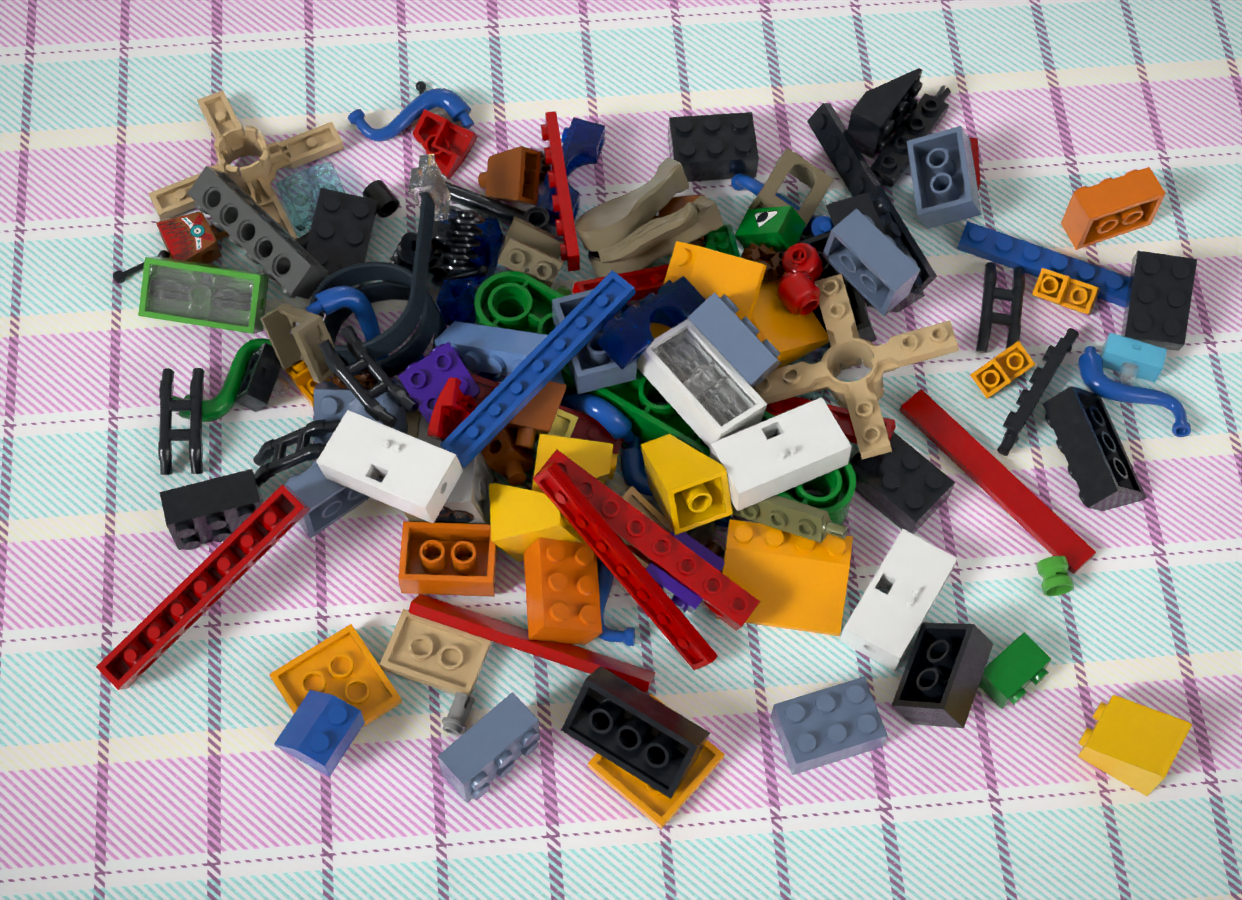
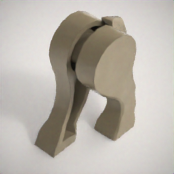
M667 157L658 166L654 177L646 184L620 197L591 208L577 219L575 224L576 230L585 250L589 251L587 256L597 278L607 276L612 270L620 274L644 269L655 260L673 253L676 241L690 244L709 232L724 226L716 202L703 195L699 196L693 203L687 202L685 207L675 213L649 221L667 205L676 193H681L690 187L680 162Z

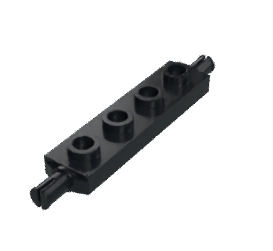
M941 86L935 96L924 93L870 168L881 186L893 187L910 164L907 141L932 134L948 112L949 104L944 102L951 93L948 87L945 89V86Z
M1069 328L1064 338L1061 337L1055 347L1051 344L1042 358L1046 362L1044 367H1036L1029 380L1033 384L1031 389H1023L1016 402L1020 406L1016 413L1010 411L1003 424V427L1007 428L1003 441L997 448L999 454L1008 456L1014 444L1018 442L1021 430L1067 352L1072 350V345L1079 336L1078 331Z

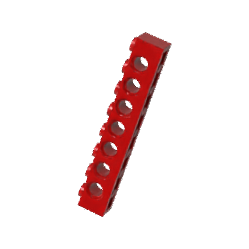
M558 449L554 451L541 470L556 462L633 554L648 565L650 563L654 564L701 597L703 600L700 604L737 631L744 625L760 603L759 600Z
M282 484L125 637L96 668L117 690L128 689L262 558L310 508L290 487Z

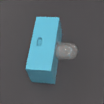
M1109 333L1100 356L1103 359V368L1119 372L1118 378L1120 383L1132 385L1137 378L1155 383L1163 369L1167 349Z

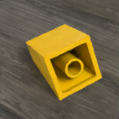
M547 434L539 435L533 477L541 470L554 451L558 449L604 485H606L608 479L613 480L618 454H612L613 444ZM533 480L532 491L544 493Z
M671 434L641 444L649 489L675 535L733 514L727 471L722 464Z
M498 483L489 484L491 541L516 561H524V551L539 537L586 543L545 493Z
M1112 695L1107 703L1101 701L1092 716L1093 719L1097 720L1093 729L1087 727L1078 741V744L1083 746L1078 757L1141 794L1148 796L1166 777L1192 724L1169 714Z

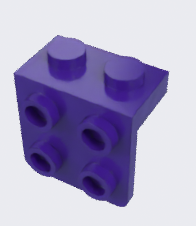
M449 341L446 344L435 347L428 356L421 361L412 363L398 376L411 398L419 403L418 408L428 423H430L437 399L449 378L460 379L461 384L459 388L464 395H471L474 399L480 394V388L461 360L463 357L458 349Z
M671 531L670 534L717 570L721 571L724 566V560L685 532L675 535ZM650 563L646 567L647 572L680 611L692 613L697 609L703 600L701 597L654 564Z

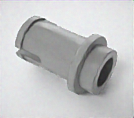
M461 692L455 693L447 717L442 719L444 724L442 729L445 732L460 736L462 731H466L467 726L465 722L475 702L473 697L467 699L469 695Z

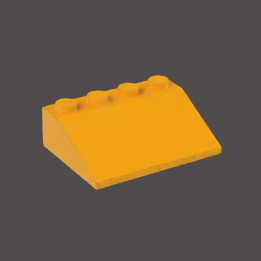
M676 241L646 343L687 320L714 292L719 297L725 294L738 307L739 311L735 314L741 320L745 316L751 320L767 265Z
M780 279L773 282L762 281L750 320L760 331L756 337L761 342L767 338L781 353L777 357L781 364L776 369L784 367L830 342L827 332L813 311L807 315H794L781 303L776 294L777 288L780 285Z
M730 519L722 573L760 601L745 623L840 636L853 537L846 536L845 539H841L828 534L822 543L760 523Z

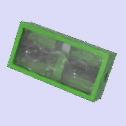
M158 256L145 257L138 316L251 334L263 331V324L260 318L265 315L269 277L262 272Z

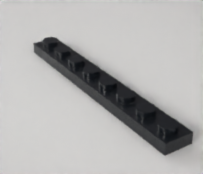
M822 103L808 119L807 123L852 197L871 193L887 200L891 209L889 212L891 218L901 231L900 239L903 246L909 251L911 257L921 269L918 275L922 280L921 288L924 290L937 277L936 273L831 103Z

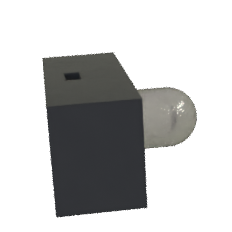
M264 343L253 351L235 399L236 403L254 412L268 405L271 394L284 397L290 391L289 383L278 377L281 363L273 346Z

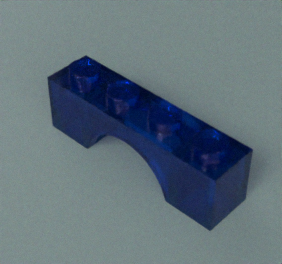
M573 117L570 127L564 128L561 143H563L562 150L567 179L577 168L588 164H597L605 143L604 125ZM547 172L544 181L545 191L544 194L539 193L537 206L543 207L548 211L550 224L556 227L555 219H560L559 212H553L552 195H556L555 188L549 187ZM568 182L575 222L580 209V193Z
M485 218V223L476 225L483 230V235L474 236V238L481 241V246L472 248L479 253V258L470 259V261L477 264V269L481 265H486L489 268L488 275H475L458 280H444L436 303L446 325L450 326L454 321L474 324L476 321L474 305L476 292L487 278L494 275L504 238L497 218Z
M684 276L674 283L668 280L659 288L658 294L649 293L639 303L640 306L631 305L621 315V319L618 320L617 317H614L602 328L605 333L597 343L622 370L640 358L654 341L649 323H660L673 328L687 320L706 301Z

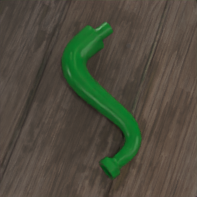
M255 338L240 347L218 394L212 399L202 400V422L215 421L229 413L235 404V399L253 351L264 343L272 346L270 339ZM190 394L186 395L184 399H190ZM173 395V400L183 399ZM179 411V416L190 420V411Z

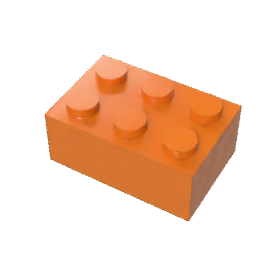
M1150 167L1141 170L1133 169L1123 176L1114 179L1110 177L1104 179L1099 184L1090 187L1083 186L1075 190L1061 225L1075 249L1078 250L1151 225L1166 193Z
M403 521L398 574L401 593L495 597L498 546L491 541V524Z
M539 537L524 551L529 640L587 645L602 633L597 555L586 543Z

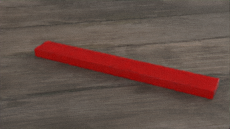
M922 389L900 406L899 411L1049 553L1053 556L1066 557L1069 565L1068 570L1073 575L1095 556L1096 551Z
M553 462L533 477L536 484L691 668L695 671L712 663L718 657L716 652L558 464Z
M419 594L410 603L408 611L410 614L588 674L593 673L602 666L645 693L648 692L656 672L573 644L529 640L528 629L423 594Z

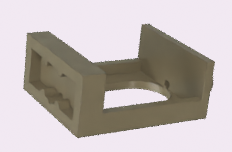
M786 148L776 161L774 169L748 209L790 206L775 196L789 173L812 188L799 211L796 210L807 226L834 179L822 169L805 160L800 154Z
M514 216L502 240L497 263L513 271L527 274L551 288L563 265V261L559 260V244L564 243L562 238Z
M283 303L260 318L283 369H287L297 361L303 360L309 369L313 381L317 383H322L334 374L326 364L325 357L318 346L322 341L329 339L333 348L335 347L322 316Z

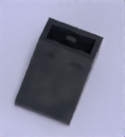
M922 69L913 70L865 92L853 108L847 131L862 154L873 159L879 150L883 151L891 139L890 135L892 132H897L905 120L903 117L906 113L910 114L916 106L918 99L915 97L923 85L920 82Z

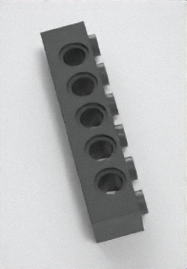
M209 166L204 168L187 193L196 201L195 207L201 212L210 215L213 218L211 222L217 228L226 231L229 234L228 239L232 243L244 248L247 251L246 257L254 263L260 264L264 268L263 273L267 277L278 281L282 285L280 289L283 293L294 299L298 296L309 300L329 271L225 172Z

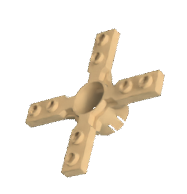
M223 90L198 99L199 108L215 138L214 148L218 160L217 164L211 166V168L225 172L295 240L298 239L271 183L276 178L278 169L284 167L294 169L344 149L343 141L333 122L321 125L281 142L275 141L267 145L265 138L258 132L257 128L246 126L243 130ZM247 155L259 157L260 161L241 167V175L238 167L230 165L232 161L239 157ZM201 173L148 193L161 221L195 208L194 204L196 201L187 193Z
M842 274L814 281L821 291L819 305L831 347L824 353L821 362L809 364L803 361L775 369L755 388L751 387L767 404L810 392L830 389L837 401V405L849 410L862 460L892 452L878 403L885 392L882 389L884 388L883 373L959 351L951 321L895 335L887 343L876 346L871 341L860 339ZM864 364L865 367L872 369L864 378L857 381L845 382L837 379L841 370L852 366Z

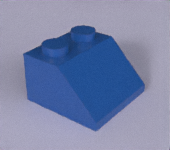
M310 690L274 745L330 777L365 724L361 710L331 694Z

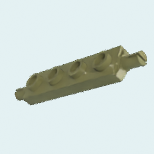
M777 495L739 511L735 509L731 502L732 515L822 543L828 534L845 539L848 532L847 526L831 522L827 511Z

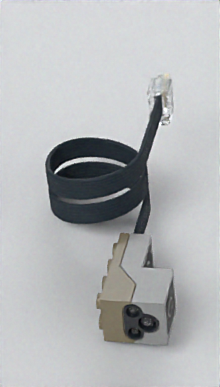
M434 154L420 155L419 167L412 168L410 173L408 195L414 198L420 209L413 272L402 266L386 262L354 264L342 268L327 277L318 286L310 301V304L317 301L315 294L336 286L353 287L364 282L376 280L396 281L375 282L356 288L364 293L370 303L395 299L408 301L403 313L390 328L362 344L376 360L403 344L417 327L413 336L403 347L392 355L376 361L389 377L403 372L409 365L416 362L427 349L434 334L433 350L436 347L434 340L447 329L441 312L426 289L434 221L448 219L451 195L445 185V174H441L435 162ZM344 307L328 316L326 315L324 318L325 313L323 311L317 315L322 316V319L324 318L325 326L335 346L334 350L338 352L347 367L357 361V359L352 355L348 346L335 345L341 325L353 312ZM419 408L414 413L407 411V435L441 448L440 444L443 441L427 436L429 423ZM479 453L465 468L462 467L463 473L434 523L490 524L489 484L494 483L495 475L487 465L482 454ZM402 511L409 522H428Z

